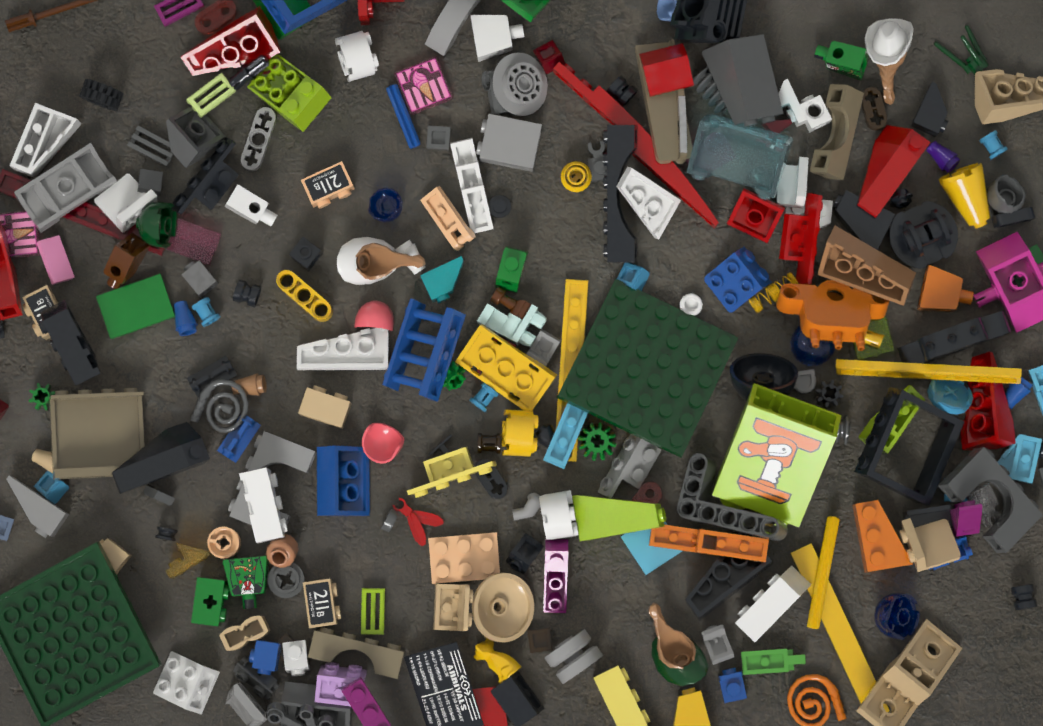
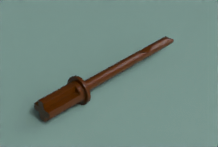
M76 0L33 14L30 9L26 14L5 20L9 32L32 25L36 27V20L98 0Z

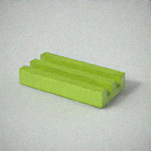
M362 588L361 634L384 635L385 588ZM367 593H371L370 630H366ZM376 593H380L379 630H375Z

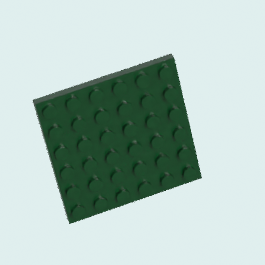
M615 279L557 398L682 458L738 337L693 315H689L639 289H632L622 281Z
M100 542L92 544L0 595V645L41 726H50L162 666Z

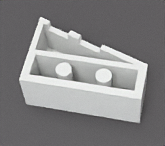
M35 103L10 167L15 171L36 178L80 127L81 122L74 117Z
M268 468L239 473L240 480H243L244 496L248 503L249 516L256 543L285 538L284 532H288L285 518L281 519L279 510L283 509L281 497L276 496L274 487H278L276 474H271V470Z
M792 565L781 576L776 574L767 583L770 587L766 592L761 589L752 598L755 603L751 607L746 605L738 613L740 618L735 624L754 642L812 585Z

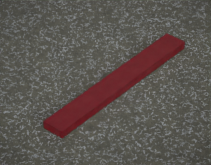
M2 169L0 174V193L17 199L14 192L32 180ZM84 202L63 216V218L119 240H123L131 233L141 238L136 224L122 233L98 206L88 202ZM151 245L148 251L163 256L166 248Z

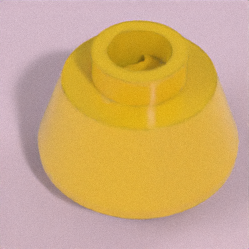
M570 162L562 169L561 182L571 192H581L591 183V171L582 162Z

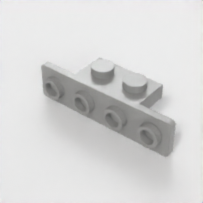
M630 434L625 439L620 453L613 460L608 474L601 481L598 493L611 499L622 480L640 489L661 449Z

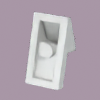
M786 79L783 81L778 94L782 109L788 108L786 111L788 119H791L792 123L794 122L796 127L805 124L807 118L789 80Z

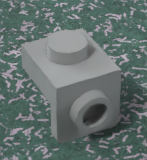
M713 625L702 632L703 641L713 665L734 658V653L723 625Z

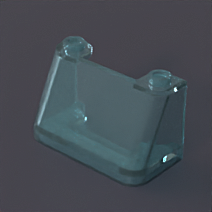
M707 114L699 122L686 173L692 174V177L698 180H705V177L712 175L752 187L757 196L762 199L774 198L788 160L793 138L756 126L744 127V124L734 125L732 119Z

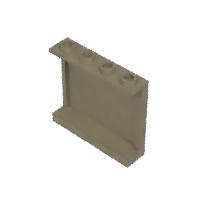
M125 388L124 392L115 393V389H101V393L92 394V390H78V394H69V391H55V395L49 397L53 480L113 477L112 472L141 450L144 447L142 406L144 392H138L137 388Z

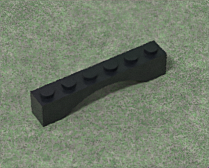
M607 125V130L603 132V141L607 143V153L603 155V164L607 166V175H604L603 178L604 189H607V198H604L603 201L604 212H607V221H604L603 224L604 235H607V244H604L603 254L604 257H607V262L635 263L637 262V238L624 219L620 206L619 189L616 186L622 177L623 170L630 156L637 149V125Z

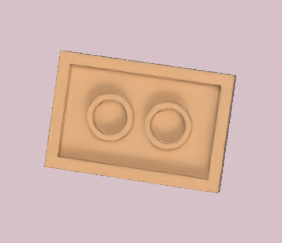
M497 532L428 538L432 584L485 580L493 574L500 573Z

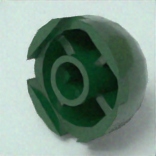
M154 202L146 206L140 216L137 217L136 227L141 238L148 245L160 248L171 246L172 243L169 242L170 237H175L177 231V212L172 211L171 207H174L173 204Z

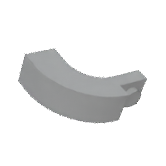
M449 0L436 20L425 45L444 56L453 46L466 19L481 0Z

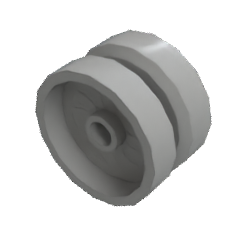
M585 629L574 637L571 635L555 647L554 651L544 657L550 667H556L563 661L566 665L556 673L562 684L572 679L603 656L597 646H592L583 652L581 648L591 641V637Z

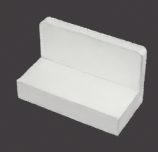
M799 157L797 166L779 165L776 204L804 208L807 191L808 157Z

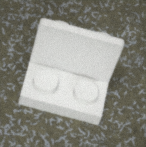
M130 174L123 176L94 199L95 204L122 233L136 224L137 217L140 216L146 206L158 202L157 195L152 189L147 193L137 192L138 182Z
M172 651L153 693L186 710L202 714L220 672Z

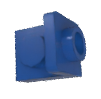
M736 668L722 670L723 675L718 676L724 703L746 699L747 695L742 671L736 672Z

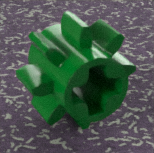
M455 361L450 363L443 385L449 391L460 388L464 380H466L463 375L465 369L457 365Z
M37 383L35 391L29 390L33 394V398L28 401L30 403H37L35 406L36 410L43 406L46 411H49V397L55 395V391H49L51 389L50 384L43 388L40 383ZM41 392L48 394L45 397V402L38 400L41 397Z

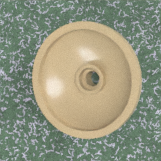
M497 573L489 576L479 585L473 597L472 616L476 627L482 635L492 641L510 642L523 635L531 624L534 615V599L529 586L524 580L514 574ZM495 603L497 604V609H496V610H494V604H495Z

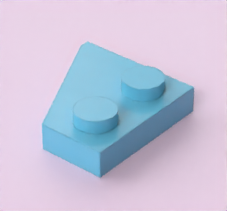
M1019 434L1015 439L1016 444L1011 445L997 462L1009 471V476L1012 480L1033 484L1042 439Z

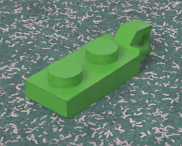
M793 649L741 652L743 675L789 672L794 670V664H806L805 654L793 655Z

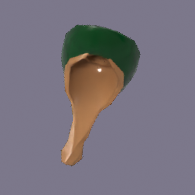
M653 603L649 607L648 613L654 620L653 623L657 635L652 642V658L657 671L667 682L679 686L695 684L706 676L709 664L705 654L683 632L674 630L667 625L660 606L657 603Z

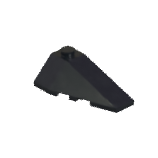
M184 422L164 430L115 469L112 475L119 493L122 494L203 465L210 457L202 437L188 422Z

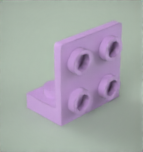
M327 662L325 665H321L317 675L315 702L351 706L341 689L360 677L365 681L367 670L362 669V666L359 665L339 667V664L334 662Z

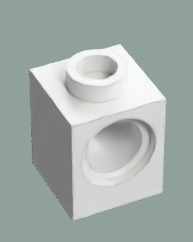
M810 95L801 100L802 104L800 106L807 118L805 125L809 133L831 122L832 118L820 95L817 97ZM816 107L820 115L812 117L808 113V108Z

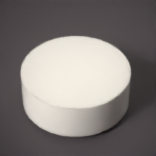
M693 293L683 296L679 304L680 310L693 316L698 315L703 306L701 298Z

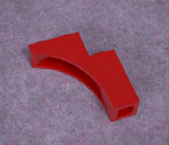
M0 222V320L23 314L17 273L10 258L8 238Z

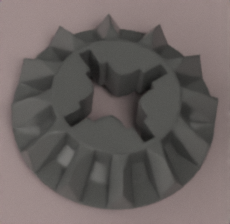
M295 563L285 568L273 566L268 574L269 588L278 597L290 598L296 596L303 588L304 574ZM292 571L290 579L295 585L286 584L281 589L283 580L280 579L278 574L286 576Z

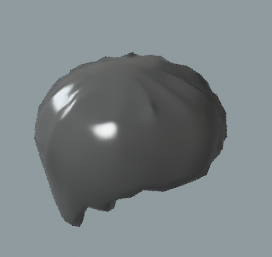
M1004 174L989 184L987 188L988 203L998 213H1012L1022 208L1026 192L1015 178Z

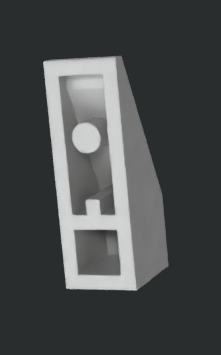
M9 475L7 481L29 521L36 527L34 531L45 538L48 535L55 537L69 514L15 477Z

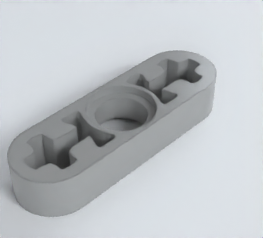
M263 107L255 115L241 156V163L247 171H257L262 165L277 121L276 115L271 108ZM266 113H269L270 118H272L271 121H267L265 124V129H269L268 132L256 128L257 125L262 127L263 120L260 116H265ZM261 133L265 136V142L259 146L255 145L252 142L253 136ZM251 146L255 150H262L260 154L257 151L255 153L257 163L248 166L246 158H251L253 153L252 150H249V147Z

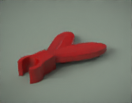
M399 498L404 503L403 508L397 509L395 505H393V508L407 517L415 541L419 545L424 546L426 544V535L421 523L430 526H440L444 523L443 519L432 513L412 511L406 504V501L403 498Z

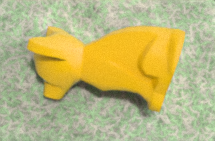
M486 638L485 641L475 645L474 658L477 661L486 660L489 668L498 675V682L501 684L522 666L510 655L494 651V642Z

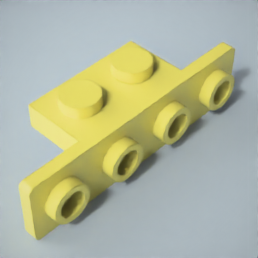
M468 447L426 460L423 463L430 483L410 489L407 493L418 498L429 494L428 489L436 487L438 491L449 487V482L457 480L458 483L470 480L471 474L479 472L481 476L492 472L491 467L497 466L496 461L474 467Z

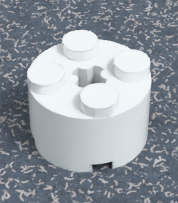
M359 31L335 39L336 46L340 45L341 51L337 53L344 75H348V82L375 74L379 63L376 54H372L370 50L372 41L369 32Z
M571 490L539 496L546 540L578 536L577 523H572V521L576 520L574 505L569 506V504H573Z

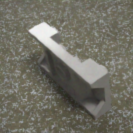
M89 143L16 190L14 194L40 233L60 221L61 217L95 195L99 196L117 181L99 158L93 145Z

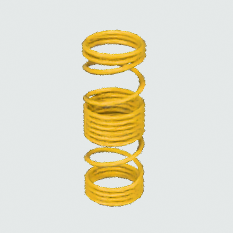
M791 272L787 273V277L783 276L782 278L783 284H785L784 277L791 284H798ZM775 281L765 288L767 297L758 292V300L755 296L749 299L756 313L764 310L759 293L771 305L772 302L769 295L774 302L777 301L780 289L775 283L782 287L779 282Z

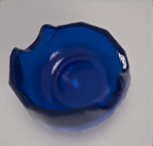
M379 189L369 198L368 212L375 220L384 223L394 221L402 212V197L394 189Z

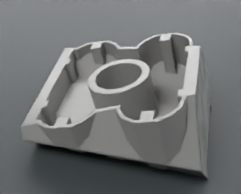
M241 682L233 685L227 694L225 704H230L247 726H260L267 720L264 709Z

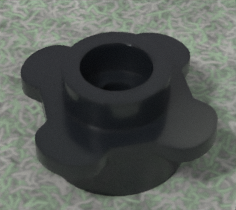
M907 189L896 190L891 196L892 203H890V207H907L912 202L913 194L909 193Z

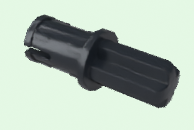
M260 55L248 65L244 64L242 70L228 79L231 87L236 85L234 89L239 90L248 81L255 80L256 75L269 66L268 58Z

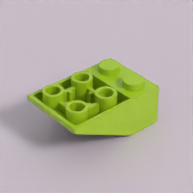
M276 54L269 60V66L257 74L256 79L252 80L247 87L287 121L304 132L332 97L321 85L279 54ZM271 70V72L267 75L262 74L264 71Z

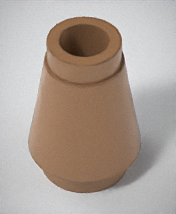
M258 373L234 381L241 385L246 395L261 396L262 393L267 391L265 376ZM232 387L233 394L240 395L238 390Z

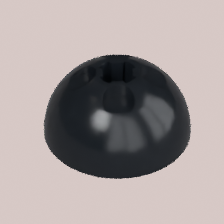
M754 353L741 356L733 361L730 366V378L737 393L747 401L754 383L789 395L796 385L798 370L792 362L783 357L767 353Z

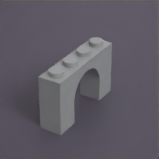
M264 431L263 435H258L254 444L257 450L254 457L250 455L245 468L248 471H253L273 464H284L308 474L317 452ZM240 480L237 486L239 494L237 499L233 498L231 500L228 511L231 512L230 517L251 525L248 503L244 496L243 480ZM280 512L281 519L285 518L288 525L291 516Z

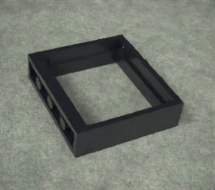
M889 387L887 395L883 399L884 402L875 417L871 433L866 438L865 447L858 458L854 472L916 503L929 506L964 421L904 390ZM904 401L943 420L914 490L875 472V468Z

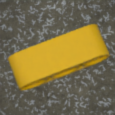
M283 270L277 275L276 282L279 288L319 322H326L332 317L333 310L331 305L290 270ZM285 276L293 277V283L289 287L282 286L281 282ZM304 290L309 291L311 294L310 299L305 302L300 301L299 294ZM318 306H327L328 312L325 316L316 315Z

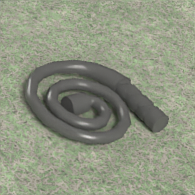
M217 379L207 384L199 393L190 420L199 423L204 405L215 387L230 385L238 390L244 403L240 419L228 428L216 425L212 419V405L221 397L230 398L234 402L235 412L229 419H223L219 414L220 409L231 415L234 406L228 403L219 404L216 406L214 413L217 421L222 424H231L238 418L241 406L239 400L232 393H217L210 398L206 409L207 420L212 428L218 432L229 433L238 429L243 423L242 418H246L249 403L241 385L232 380Z

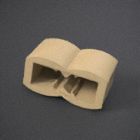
M253 616L246 619L241 626H232L225 629L220 634V638L226 651H233L243 648L249 641L264 638L271 630L264 616Z

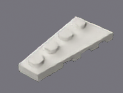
M368 328L357 333L343 334L337 338L323 339L297 346V370H387L389 366V330Z

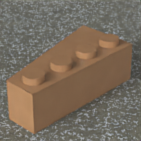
M834 226L825 246L818 275L904 306L911 291L916 272L841 228Z

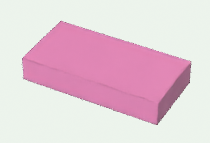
M60 236L38 241L37 246L51 284L54 285L72 280L74 274Z

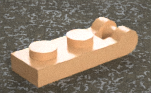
M440 186L434 188L420 200L456 251L462 249L464 243L470 242L476 237L473 230L466 225ZM457 229L461 233L459 237L454 233Z

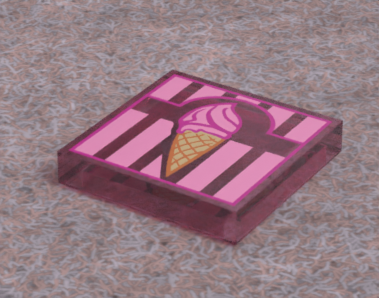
M436 56L394 73L411 115L453 99Z
M27 212L0 213V222L8 238L10 258L41 255L37 246L39 231Z

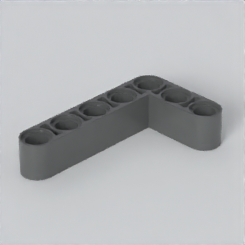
M696 453L690 458L677 505V511L681 517L694 522L774 541H780L786 537L787 525L776 518L709 503L708 499L716 472V462L701 453ZM705 461L704 468L700 470V464ZM699 483V489L695 492L694 487ZM691 505H693L694 510L691 514H689V508ZM714 509V516L709 519V513ZM734 514L735 520L730 524L729 519ZM755 519L756 524L750 529V523ZM776 524L777 529L771 534V527Z

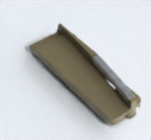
M674 39L665 43L635 45L634 47L655 159L660 164L671 163V161H674L676 164H683L686 159L690 160L693 155L686 117L685 93L683 88L650 97L639 54L675 45Z

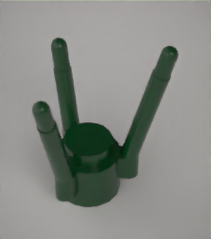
M968 25L965 26V29L976 52L966 37L962 35L960 38L972 55L966 59L967 65L938 42L934 43L940 51L961 66L967 74L972 72L975 76L976 72L982 71L989 65Z

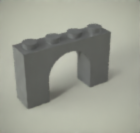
M985 447L974 448L938 486L953 503L963 502L984 481L996 486L1003 498V511L996 523L982 537L996 553H1007L1043 514L1038 510L1039 506L1037 503L1025 495L1023 487L1012 480L1009 476V471L1004 466L998 464L994 459V454Z

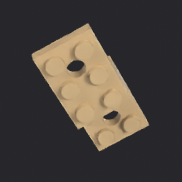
M926 619L902 653L887 666L857 709V712L874 726H905L918 705L932 694L962 650V647ZM928 646L935 649L936 655H932L928 651ZM883 704L889 705L892 713L886 712Z

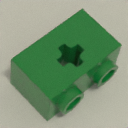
M197 577L191 623L221 626V622L226 621L227 609L223 607L224 600L229 598L230 593L227 581ZM211 595H213V600H217V604L212 605V609H210L209 604H206V599H210Z

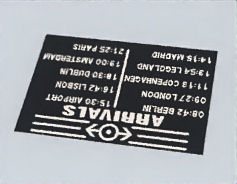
M457 642L404 657L426 726H484Z

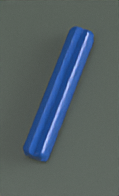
M397 84L390 85L386 90L410 149L416 148L420 145V140Z

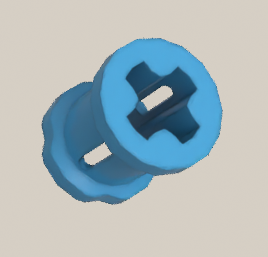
M996 130L979 140L988 150L991 160L1008 150L999 140Z
M209 297L200 300L192 306V309L201 318L203 327L214 323L221 317L214 311Z
M483 382L481 384L482 388L469 401L483 412H486L488 404L494 397H498L499 394Z

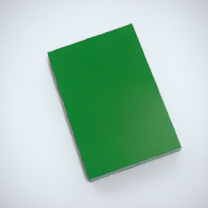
M161 274L96 296L111 340L175 318V313Z

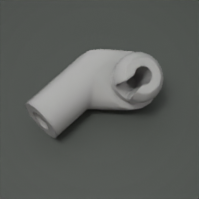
M537 493L528 495V501L524 507L512 509L514 521L535 516L540 508V500Z

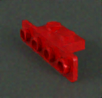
M807 193L804 215L785 213L779 259L798 261L796 280L799 284L811 285L814 277L813 267L817 254V236L820 231V213L823 208V196L814 193Z

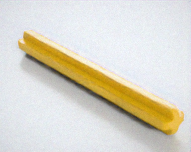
M828 516L826 520L807 621L808 628L819 629L840 521L838 517Z

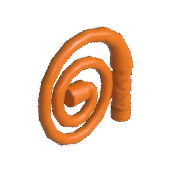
M819 674L804 675L796 679L791 685L787 695V704L791 716L799 725L822 726L829 719L831 711L830 700L827 694L818 688L808 687L800 691L795 699L797 712L804 719L814 720L819 717L822 712L820 701L812 700L811 698L802 701L804 709L812 708L816 705L817 711L815 714H806L801 708L800 701L802 696L813 692L823 698L826 707L825 714L819 722L814 724L806 723L798 717L793 707L792 696L796 687L807 680H816L823 683L833 702L838 721L847 719L842 701L840 700L839 691L827 677Z

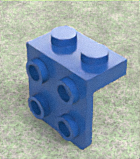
M745 247L734 252L704 277L705 283L730 313L737 310L756 293L772 283L767 271L758 265L753 253Z

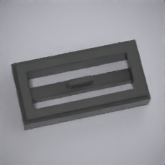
M137 126L127 146L168 167L174 154L143 139L139 135L142 133L170 148V142ZM139 141L167 156L166 160L137 146L135 142Z

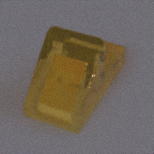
M176 543L185 559L181 560V558L172 561L168 564L170 568L165 571L170 579H174L212 556L210 551Z

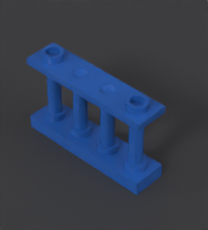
M410 298L382 385L396 391L399 390L400 384L420 389V396L438 402L466 315L448 307L444 315L426 311L425 304ZM421 319L441 324L437 337L417 332ZM414 341L434 345L431 357L426 358L411 354ZM407 362L427 367L423 380L404 375Z

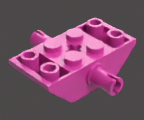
M1015 232L976 251L991 282V287L973 295L975 301L984 297V299L976 303L977 306L981 308V306L996 299L1000 300L1016 333L1043 321V262L1039 264L1035 262L1029 248L1019 233ZM1013 276H1016L1017 279H1023V282L1020 284L1021 287L1013 285Z

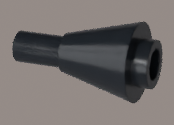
M543 425L535 433L537 435V442L546 448L549 447L555 433L552 425Z

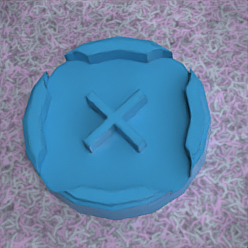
M932 380L927 390L928 398L932 404L949 414L957 415L964 413L972 404V391L969 387L967 389L964 386L963 381Z

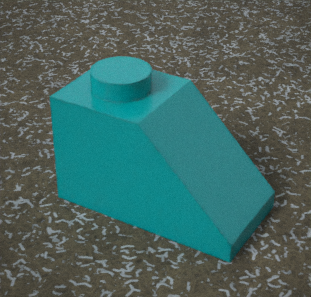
M462 256L420 275L432 303L437 301L439 304L450 299L449 295L454 292L464 264Z

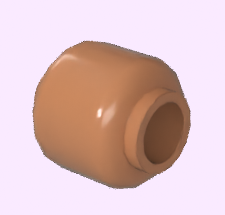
M285 534V538L270 541L266 550L268 561L279 568L290 566L297 556L298 543L288 534Z

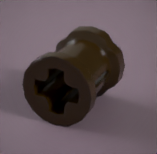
M478 433V453H482V451H495L497 454H501V433H497L496 436Z

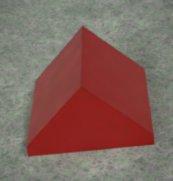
M683 43L639 54L650 97L694 86L688 55Z
M744 188L727 224L768 243L785 208Z

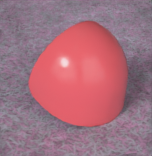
M381 301L367 302L358 310L354 328L374 327L393 331V312L387 304Z
M383 423L370 424L362 437L364 453L370 460L380 464L390 462L400 452L404 444L402 434L395 428Z

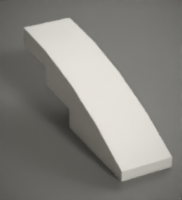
M468 138L451 142V150L469 226L474 233L493 229V224L473 139Z

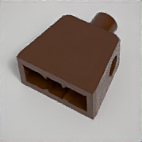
M134 233L129 234L117 243L103 271L105 275L109 276L107 284L114 289H118L121 284L129 280L136 273L151 245H148Z

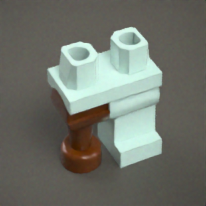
M498 286L490 302L496 306L501 303L510 309L508 315L487 303L477 323L479 325L483 324L494 333L516 345L520 343L531 347L536 336L527 331L528 327L532 324L542 329L547 318L538 311V307L525 300L517 301L506 296V290Z

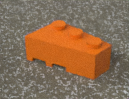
M878 500L852 505L864 573L913 565V563H910L905 548Z

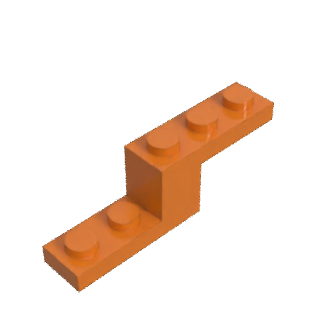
M671 525L654 528L650 532L649 546L766 562L769 539Z

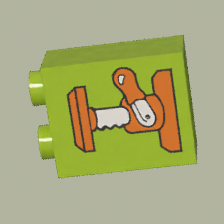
M754 383L719 470L712 495L720 498L721 503L727 507L740 510L748 508L765 516L776 518L786 525L791 524L799 527L836 440L841 415Z

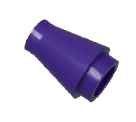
M936 141L932 142L926 150L940 169L947 173L952 172L960 162V159L957 157L958 154L938 144Z

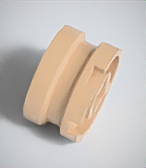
M228 527L214 529L209 534L207 540L210 552L215 557L221 559H229L235 556L241 547L239 534L234 529ZM226 538L229 545L222 547L220 541Z

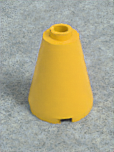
M974 163L959 168L951 174L952 177L948 173L938 179L940 185L969 226L974 225L976 229L988 224L986 220L990 219L982 163Z

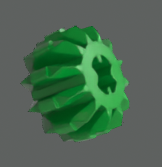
M601 422L598 424V430H595L594 424L590 423L591 432L586 428L582 429V432L587 437H578L579 441L586 442L579 445V450L588 449L584 453V457H587L592 452V461L596 460L597 454L600 455L602 461L605 460L603 452L605 451L611 456L613 452L607 447H616L617 445L614 442H609V440L616 438L615 434L607 435L611 427L608 426L602 431L603 423ZM595 436H600V440L604 441V444H600L599 448H596L594 443L591 442V438L595 439Z

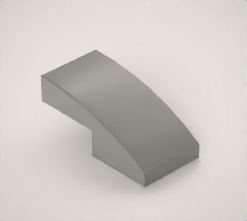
M541 329L527 355L547 366L561 340ZM530 363L529 366L534 368L536 371H539L537 367Z

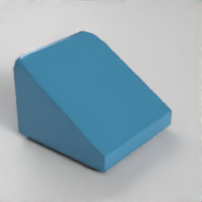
M624 263L617 279L632 289L642 291L650 273L635 264Z
M48 470L34 485L45 498L54 504L69 489V486L61 479L53 480V474Z

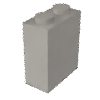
M488 114V119H483L481 133H484L483 142H478L476 154L480 155V162L533 172L542 124Z

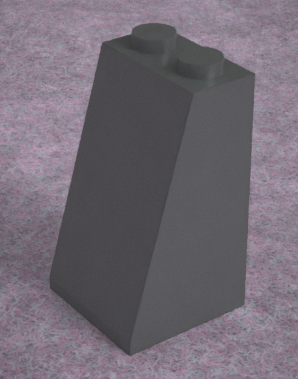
M764 34L726 40L702 51L734 125L744 124V127L758 124L757 121H762V124L776 121L775 117L783 114Z

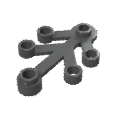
M273 702L267 706L266 717L270 723L278 724L281 722L287 726H317L313 715L314 708L311 705H302L300 708L299 716L305 720L306 725L286 715L285 707L281 703ZM330 715L321 716L319 726H333V717Z

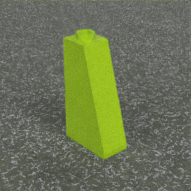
M586 495L572 496L580 541L665 527L666 513L664 508H661V504Z

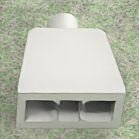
M471 15L478 62L512 51L511 39L524 37L523 25L509 26L507 15Z
M238 184L224 206L254 224H257L260 220L272 226L278 216L267 209L268 202ZM252 204L257 206L258 212H251L249 206Z

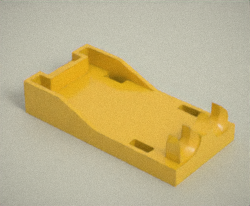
M480 324L455 361L525 411L534 410L557 377V374L518 350L483 324ZM494 337L495 339H497L498 341H500L502 344H501V345L498 344L497 342H495L494 340H492V338ZM530 363L537 367L539 371H536L534 368L529 366ZM475 366L478 370H481L482 374L477 373L472 367Z

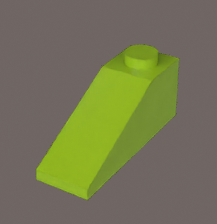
M911 385L904 389V391L925 401ZM906 401L903 402L882 453L888 454L919 410L918 407ZM876 415L870 419L858 437L864 444H866V438L871 433Z

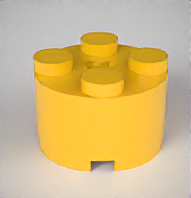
M505 409L503 415H508V418L502 422L501 446L506 447V450L502 451V455L530 457L531 453L537 451V438H533L534 430L538 428V415H534L533 411Z

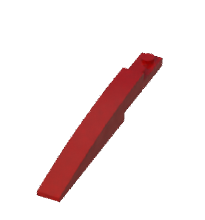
M558 62L553 68V73L611 125H637V149L632 156L715 229L718 226V220L675 163L671 161V163L660 164L656 161L652 138L646 130L601 86L598 85L594 91L590 90L592 86L583 78L579 80L574 75L576 72L566 63L563 65Z

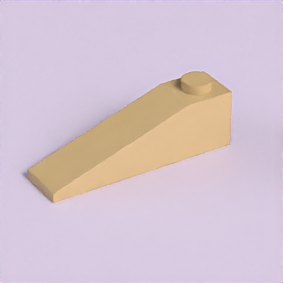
M998 69L976 72L975 108L982 125L1004 122L1043 110V77H1024L1023 73H1016V75L1006 74L1004 70Z

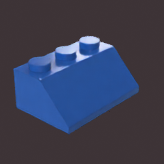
M317 447V516H370L369 458L364 453L362 447Z

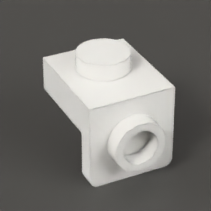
M306 640L282 643L285 671L288 674L291 673V676H303L305 671H310Z

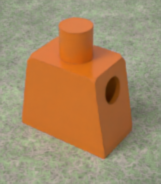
M928 265L925 269L917 310L954 312L957 310L958 302L971 305L974 292L961 289L963 278Z

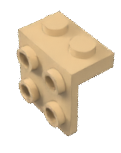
M911 518L902 520L903 530H899L903 544L907 543L908 545L907 555L910 563L914 562L917 572L960 559L959 548L949 522L946 519L914 528Z
M435 584L433 630L468 631V627L472 625V613H469V603L473 602V590L470 589V585Z

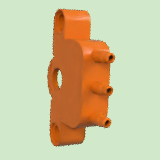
M827 280L818 287L806 284H784L780 289L776 307L782 313L800 316L801 331L806 337L810 338L813 348H818L820 340L833 341L837 350L842 348L843 342H856L857 349L863 351L865 349V337L870 320L884 318L890 301L856 288L851 289L842 283ZM830 290H835V291L840 292L842 295H840V294H838V293H834V292H828V291H830Z

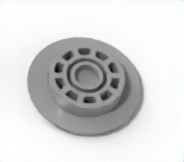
M512 53L505 56L494 70L492 79L493 91L497 101L506 111L514 115L526 116L536 112L542 106L547 96L548 83L544 69L535 58L525 53Z

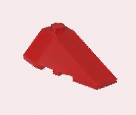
M259 6L181 55V59L194 76L229 67H241V65L251 63L260 55L266 56L269 59L280 53L281 50L272 24Z
M886 125L873 144L872 155L867 166L866 177L863 181L857 205L876 218L930 144V141L913 129Z
M987 352L972 357L970 366L997 367L993 352ZM968 381L967 384L972 391L973 400L965 413L964 424L960 431L962 450H973L980 447L999 449L1016 444L1014 422L1002 383Z

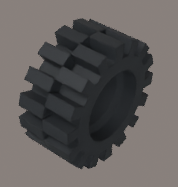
M85 79L79 97L102 108L118 111L124 93L104 83Z

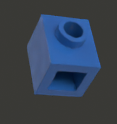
M256 640L255 649H251L249 662L253 663L252 668L258 669L257 673L271 675V671H278L282 643Z

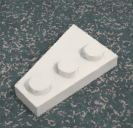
M627 166L616 187L653 237L659 240L681 200L633 168Z

